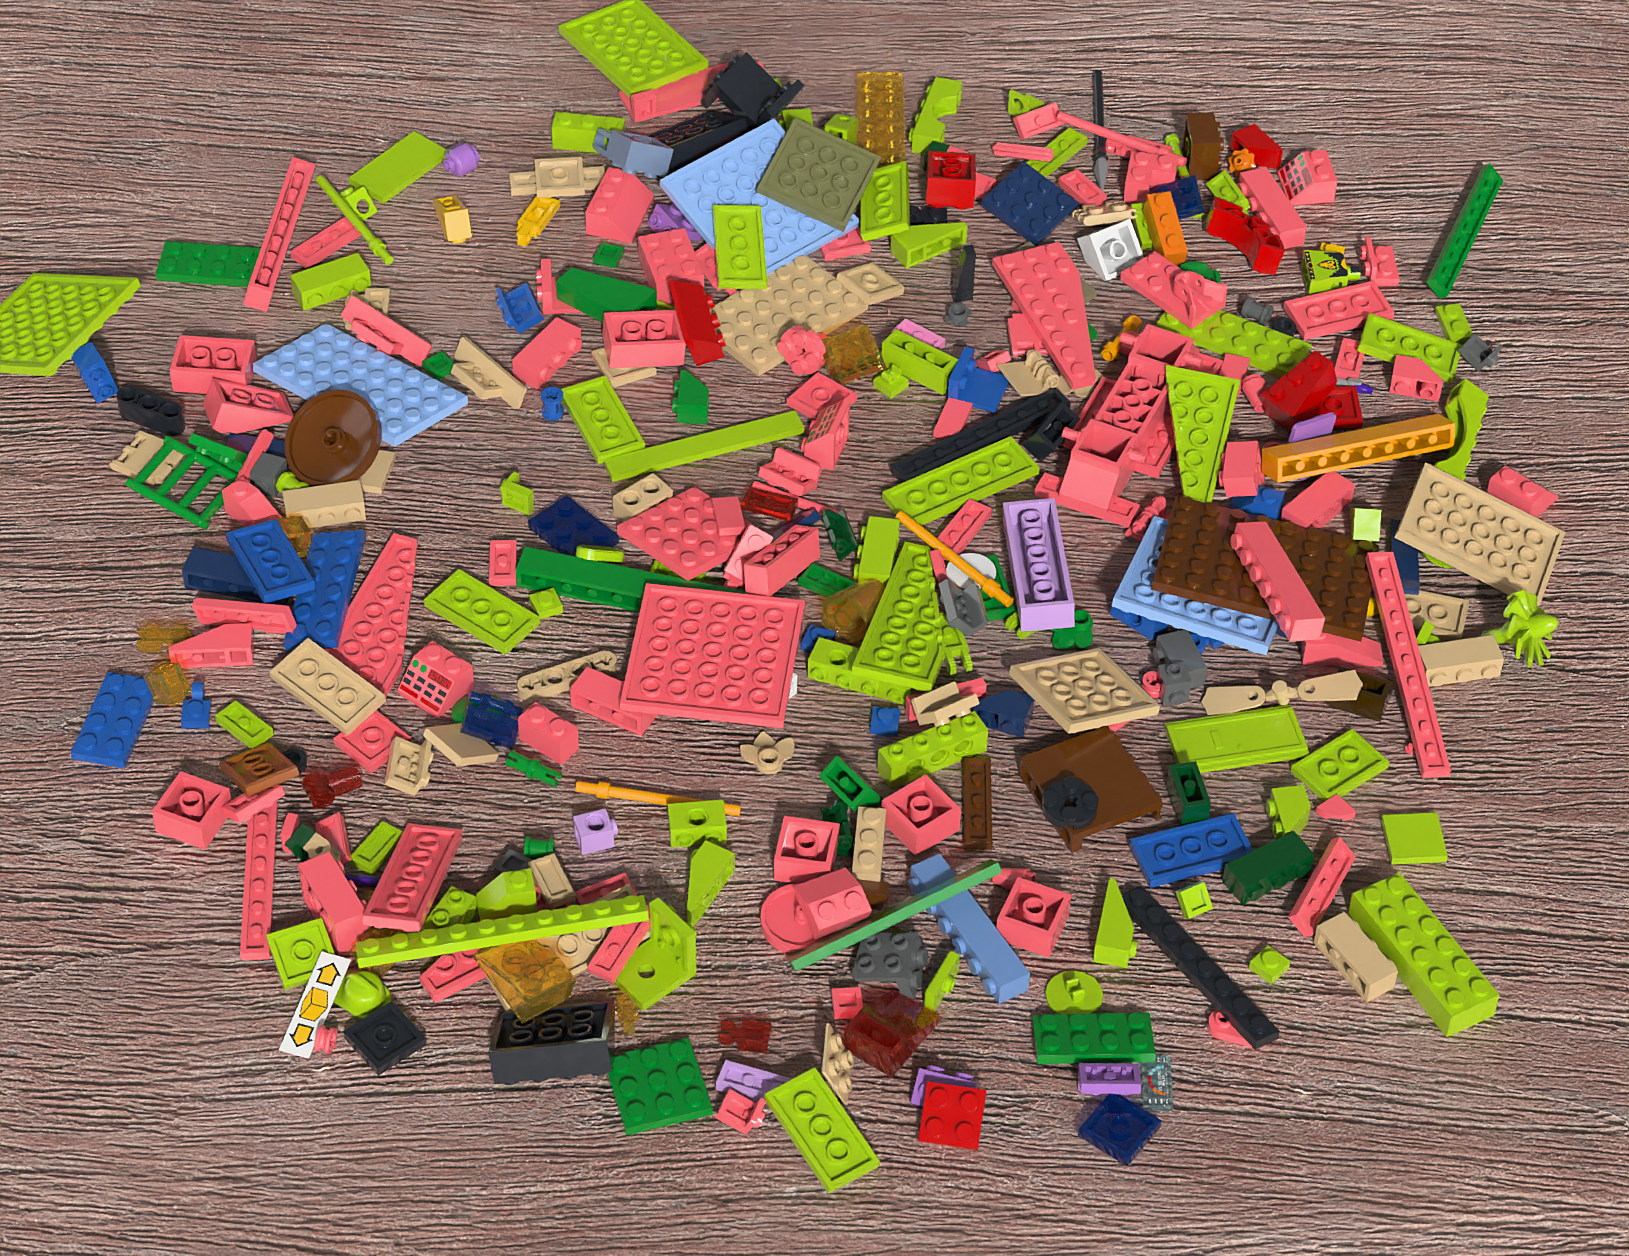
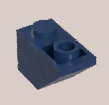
M1006 690L979 700L980 704L972 707V712L975 711L987 728L1023 738L1033 716L1034 699L1030 695Z

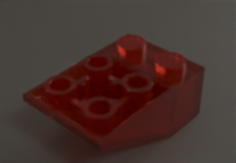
M893 989L862 1008L844 1028V1046L847 1051H851L853 1056L893 1078L942 1020V1017Z

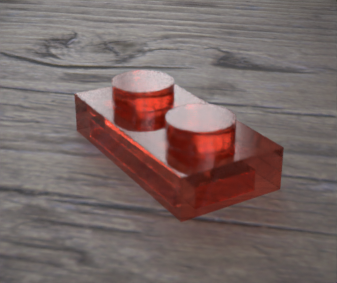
M749 487L741 501V510L774 517L779 520L791 521L798 507L799 498Z

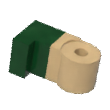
M303 823L284 844L301 861H304L308 856L312 859L327 852L331 853L335 861H341V854L331 846L328 840Z

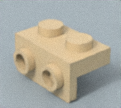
M950 682L911 700L919 725L934 723L935 727L949 723V717L953 715L958 718L971 713L970 708L980 704L977 694L961 696L956 682Z
M395 736L390 746L384 785L413 796L416 795L421 787H426L431 775L428 771V766L434 755V751L431 750L432 744L425 739L420 746Z

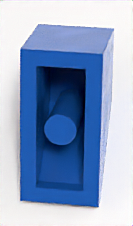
M1258 486L1256 496L1232 497L1228 508L1240 509L1246 513L1258 516L1264 515L1279 521L1285 492Z

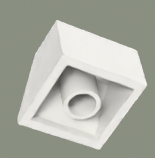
M1130 219L1077 238L1085 261L1104 281L1121 275V272L1144 258Z

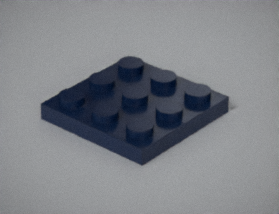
M1024 161L986 195L981 202V206L1036 247L1061 225L1079 205V202Z

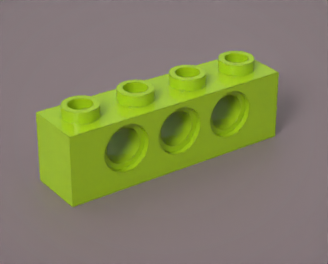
M818 638L808 658V678L906 705V696L916 693L917 690L914 688L852 675V666L860 648Z
M973 711L965 716L953 719L949 723L930 728L878 749L877 771L890 789L896 788L925 774L928 775L963 761V758H970L987 751L988 728L977 713Z

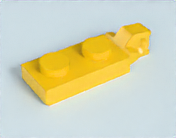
M535 197L518 220V227L516 229L517 245L526 247L531 242L532 237L537 238L560 208V200Z

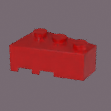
M1313 351L1260 394L1266 416L1290 432L1296 423L1312 419L1319 403L1323 404L1338 382L1332 361L1319 352Z

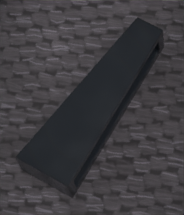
M973 244L963 245L951 288L953 302L973 300L976 260Z

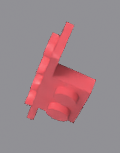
M356 296L350 297L341 314L342 318L352 323L350 329L357 333L356 337L365 343L371 342L377 346V351L387 355L400 354L417 366H422V361L427 358L432 349L430 343Z

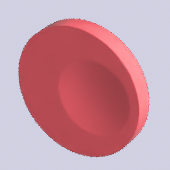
M802 883L786 885L775 890L763 903L760 914L761 930L766 940L776 949L791 955L840 932L837 931L814 940L793 890V886Z

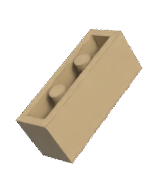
M360 480L282 491L287 524L292 530L366 520Z
M1494 635L1418 646L1429 687L1485 678L1490 679L1501 674L1504 657Z
M858 807L852 875L855 879L881 882L886 828L885 808Z
M1343 912L1317 926L1314 944L1366 1002L1394 988L1398 973L1395 964L1383 955L1377 944L1363 933L1355 920H1352Z

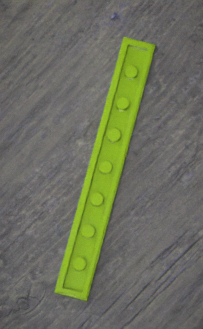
M795 410L605 458L604 466L611 481L616 482L803 434L804 425Z

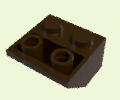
M1340 666L1337 673L1355 670L1363 686L1359 691L1357 700L1329 701L1328 706L1381 722L1396 681L1348 666Z

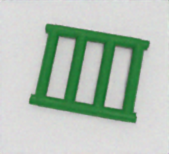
M167 435L163 441L164 445L136 477L134 479L129 478L125 485L192 524L207 530L210 525L209 520L224 504L222 490L200 516L187 508L217 474L229 480L223 488L225 489L235 481L238 473ZM173 450L186 456L156 491L143 484ZM195 462L207 468L204 474L178 503L166 497L167 493Z

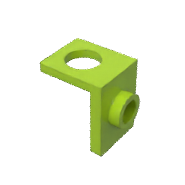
M1014 90L1009 91L1008 113L1016 117L1045 106L1044 102L1029 94L1022 95Z
M350 186L340 192L341 197L361 221L378 212L364 186L356 189ZM359 200H364L368 205V210L365 214L360 213L357 209Z

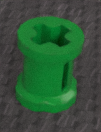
M531 836L525 837L524 856L538 859L553 853L555 854V838L550 837L549 840L532 839Z

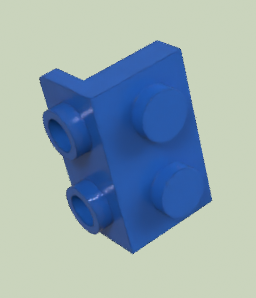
M527 282L507 294L500 287L495 289L499 297L496 299V302L501 311L505 312L502 317L509 328L514 327L521 334L544 320L532 288Z

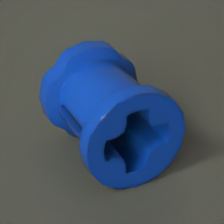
M548 387L542 390L541 400L544 403L542 416L547 420L553 421L562 418L564 408L561 405L563 400L562 390L557 387Z

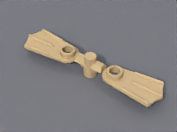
M1350 670L1307 679L1295 688L1287 687L1284 681L1278 680L1273 683L1270 691H1266V694L1259 686L1208 687L1201 703L1208 717L1258 707L1263 704L1265 698L1266 701L1277 700L1280 705L1288 704L1290 698H1298V695L1305 701L1357 700L1363 683L1356 671ZM1310 689H1314V690H1315V691H1314L1313 693H1311V694H1307V693H1306V692H1307L1308 690H1310ZM1258 696L1256 700H1250L1251 697Z

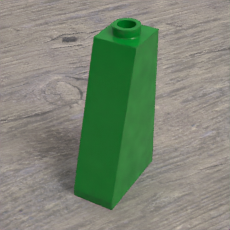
M575 268L569 269L556 281L558 300L602 323L604 313L655 311L657 309V290L650 287Z

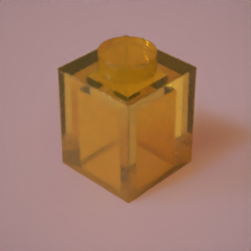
M163 662L143 675L156 704L168 705L169 707L176 706L183 702V697L191 693V688L179 663Z

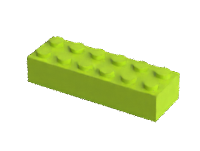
M1397 873L1352 893L1348 915L1359 924L1363 933L1377 944L1383 955L1393 961L1398 970L1397 976L1446 1038L1495 1015L1500 994L1401 873Z

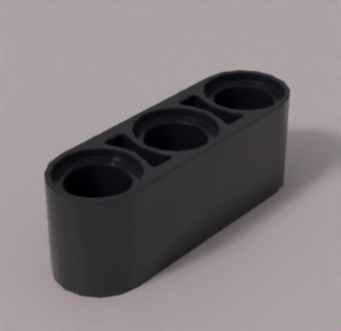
M131 386L123 387L116 393L121 418L168 436H177L184 432L185 422L183 409L180 404Z

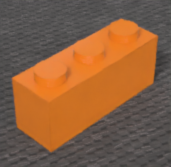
M1171 192L1147 194L1143 213L1154 251L1180 268V265L1185 263L1188 250Z

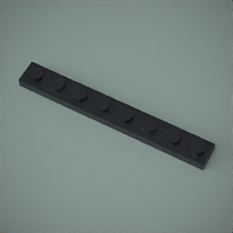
M1054 387L892 464L891 473L901 483H904L1041 423L1046 415L1061 402L1070 408L1071 401Z
M1142 886L1121 894L1131 919L1254 1050L1279 1038L1280 1031Z

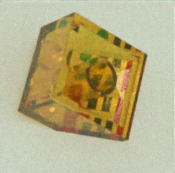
M868 324L822 339L826 349V353L823 354L825 369L841 385L887 368Z

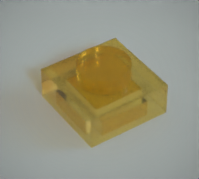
M627 993L616 995V1013L623 1035L634 1034L635 1021L639 1020L637 1006L635 1003H630Z

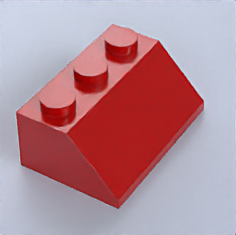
M677 280L668 281L684 341L696 366L724 358L725 355L722 347L726 346L723 333H718L717 330L718 327H721L717 313H713L711 309L715 307L711 293L706 294L703 285Z

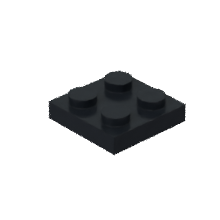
M392 1001L343 1031L344 1039L378 1076L427 1045L423 1034Z

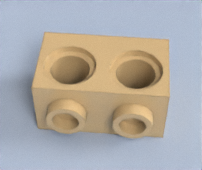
M652 473L613 496V515L623 523L673 498V490Z

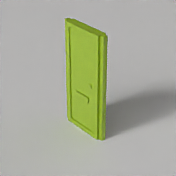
M1291 705L1169 722L1164 725L1176 764L1196 761L1200 773L1298 759L1309 755L1308 746Z

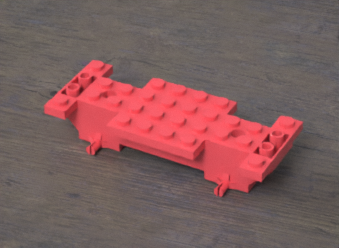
M1147 324L1142 333L1130 331L1128 334L1122 332L1120 342H1123V344L1121 345L1120 353L1129 356L1126 367L1117 381L1102 377L1078 416L1080 418L1073 429L1065 427L1062 433V437L1065 438L1064 447L1072 450L1065 477L1063 479L1044 473L1035 488V497L1041 499L1055 498L1056 504L1130 528L1140 511V504L1119 498L1134 471L1158 479L1176 449L1165 365L1218 375L1223 364V360L1200 353V349L1194 347L1193 338Z

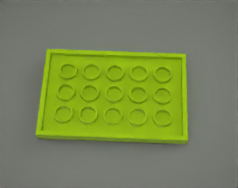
M624 0L558 25L559 33L629 98L633 94L657 89L709 68L708 59L641 0Z

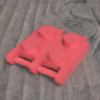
M1013 313L1012 317L1008 318L1007 323L1012 357H1017L1018 355L1025 356L1032 349L1039 351L1041 354L1049 355L1024 314Z

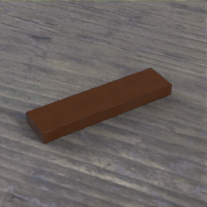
M963 758L964 850H992L991 758Z

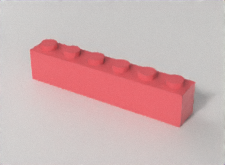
M1267 522L1237 523L1235 532L1231 536V547L1236 551L1241 564L1245 566L1261 597L1264 598L1269 606L1270 612L1279 623L1280 629L1285 633L1289 641L1319 640L1325 617Z

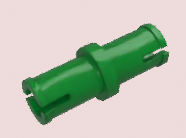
M515 750L510 751L508 756L518 760V762L507 758L505 762L507 767L526 774V778L530 780L535 778L553 788L558 786L559 782L550 778V776L561 780V771L542 764V761L538 758L531 759Z

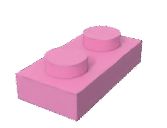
M906 318L891 331L892 333L897 329L940 351L945 347V338Z

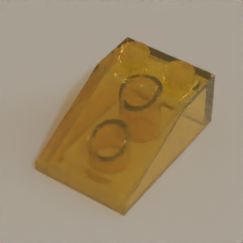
M535 939L486 947L473 954L474 960L522 1023L569 999L576 982L575 977L558 956Z

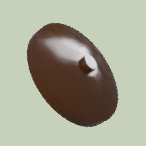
M331 390L313 397L297 411L286 433L285 456L291 471L296 477L311 487L358 480L371 467L379 452L382 439L380 418L368 401L351 391Z

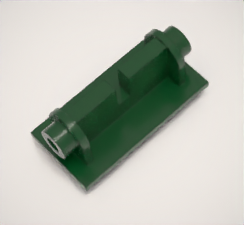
M825 509L822 512L821 521L825 524L832 542V549L841 562L859 545L845 510L842 509L835 513L830 509Z
M838 799L833 802L830 809H820L822 821L840 823L836 854L854 857V839L850 833L847 816L848 805L843 800Z

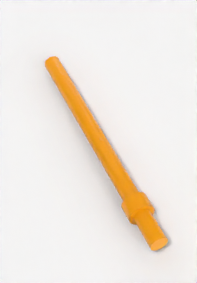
M898 512L896 519H900V523L934 550L939 549L944 558L980 585L984 593L989 597H995L1006 607L1011 606L1014 599L1000 588L999 583L992 578L988 579L905 512Z
M577 781L575 792L597 795V798L609 799V797L667 806L672 803L708 801L611 786V783L601 781L598 784ZM724 803L726 815L740 817L741 805Z

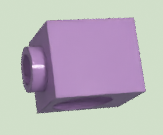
M606 808L573 816L574 836L582 855L614 847V835L618 834L617 825L614 818L609 819Z

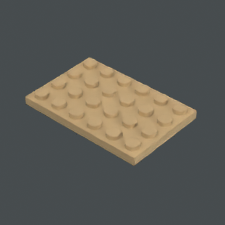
M804 255L796 257L791 263L779 267L776 271L768 274L767 289H741L716 304L714 308H711L713 313H717L721 327L717 328L718 333H723L726 346L722 348L759 377L785 361L783 355L777 349V344L781 341V336L791 327L800 325L803 326L800 329L806 331L811 329L816 334L824 333L827 335L868 310V305L859 299L857 294L850 292L839 281H836L833 275Z
M1425 463L1420 471L1394 538L1508 595L1526 589L1527 593L1535 594L1538 597L1537 606H1539L1565 532Z

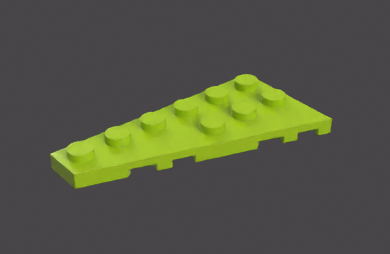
M1165 365L1182 495L1197 501L1212 503L1240 380Z

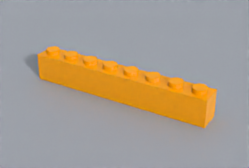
M1440 414L1263 448L1262 473L1279 483L1454 447L1455 423Z

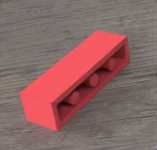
M1267 167L1241 172L1237 186L1251 206L1248 210L1254 216L1257 215L1270 225L1268 230L1273 235H1279L1284 249L1303 245L1306 225Z
M795 524L744 564L746 594L771 597L790 580L809 567L811 563L816 561L820 557L818 528Z

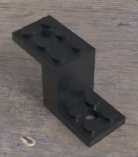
M746 52L742 57L737 55L724 70H721L713 78L712 82L702 93L705 97L700 103L707 109L719 98L736 116L744 117L747 127L752 131L775 119L805 85L797 79L793 84L788 82L782 88Z

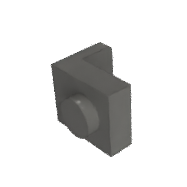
M1474 333L1461 346L1458 352L1479 372L1486 365L1489 368L1492 367L1500 359L1497 354L1503 347L1499 344L1492 350Z
M1184 662L1159 665L1158 673L1162 680L1159 699L1162 706L1179 705L1189 702L1191 678Z

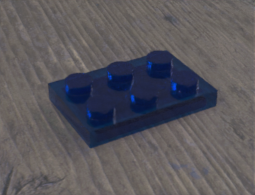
M567 495L528 520V528L561 554L576 557L578 545L614 547L619 543V535Z

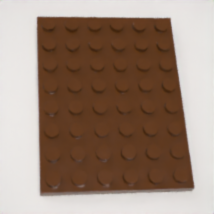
M1175 496L1151 590L1277 621L1274 615L1271 614L1266 601L1261 597L1257 586L1251 580L1245 566L1241 564L1236 551L1231 547V536L1235 532L1237 523L1266 521L1323 613L1325 621L1322 632L1361 642L1372 588L1365 558L1368 552H1378L1379 545L1366 540H1353L1342 534L1323 532L1317 528H1305L1292 522L1270 519L1264 515L1258 516L1246 513L1240 509H1229L1215 503H1205L1190 497Z

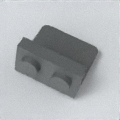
M876 933L861 940L852 977L856 982H896L903 1000H915L917 989L922 985L923 967L928 963V951L923 947L918 933Z

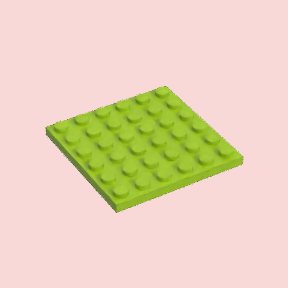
M33 273L0 304V373L46 377L55 374L58 368L66 360L70 359L73 353L81 345L85 344L96 330L103 327L104 322L111 315L119 311V307L125 301L134 296V293L141 287L139 280L132 277Z

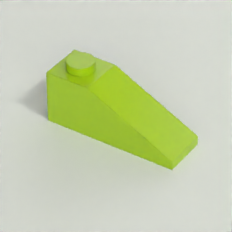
M960 222L910 226V230L891 234V253L906 269L965 244L967 240V224Z
M706 840L699 849L693 851L689 860L691 867L687 922L692 924L693 927L735 872V853Z
M1109 878L1093 962L1128 968L1129 958H1135L1138 941L1133 940L1134 926L1115 879Z

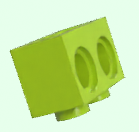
M451 886L424 921L421 931L451 927L455 924L475 923L478 919L476 896Z

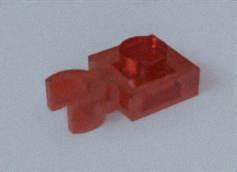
M743 1019L742 1025L736 1026L732 1021H721V1031L730 1033H719V1044L731 1045L735 1042L738 1043V1050L768 1053L772 1023Z

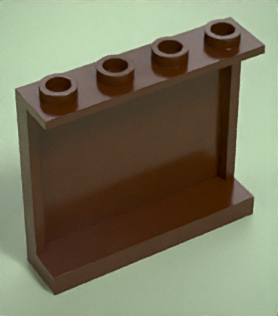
M1108 725L1020 757L1019 776L1041 809H1043L1042 798L1045 790L1050 785L1063 781L1066 777L1070 776L1078 778L1080 782L1091 787L1098 796L1097 815L1089 826L1078 830H1073L1074 826H1064V829L1053 826L1071 853L1081 850L1082 838L1148 813L1153 816L1155 821L1160 819L1161 807L1163 806L1160 794L1154 792L1149 785L1146 774L1140 772L1135 765L1133 756L1125 751L1119 736L1113 734ZM1066 802L1064 805L1066 807L1069 805L1076 807L1072 802Z

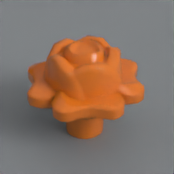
M1247 149L1235 150L1233 156L1228 158L1230 163L1229 171L1235 172V175L1240 177L1241 172L1254 169L1256 167L1254 154L1249 153Z

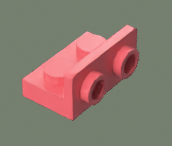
M1365 237L1364 246H1360L1359 252L1360 260H1364L1363 275L1368 277V282L1374 281L1377 286H1398L1400 278L1393 247L1372 246L1371 237Z

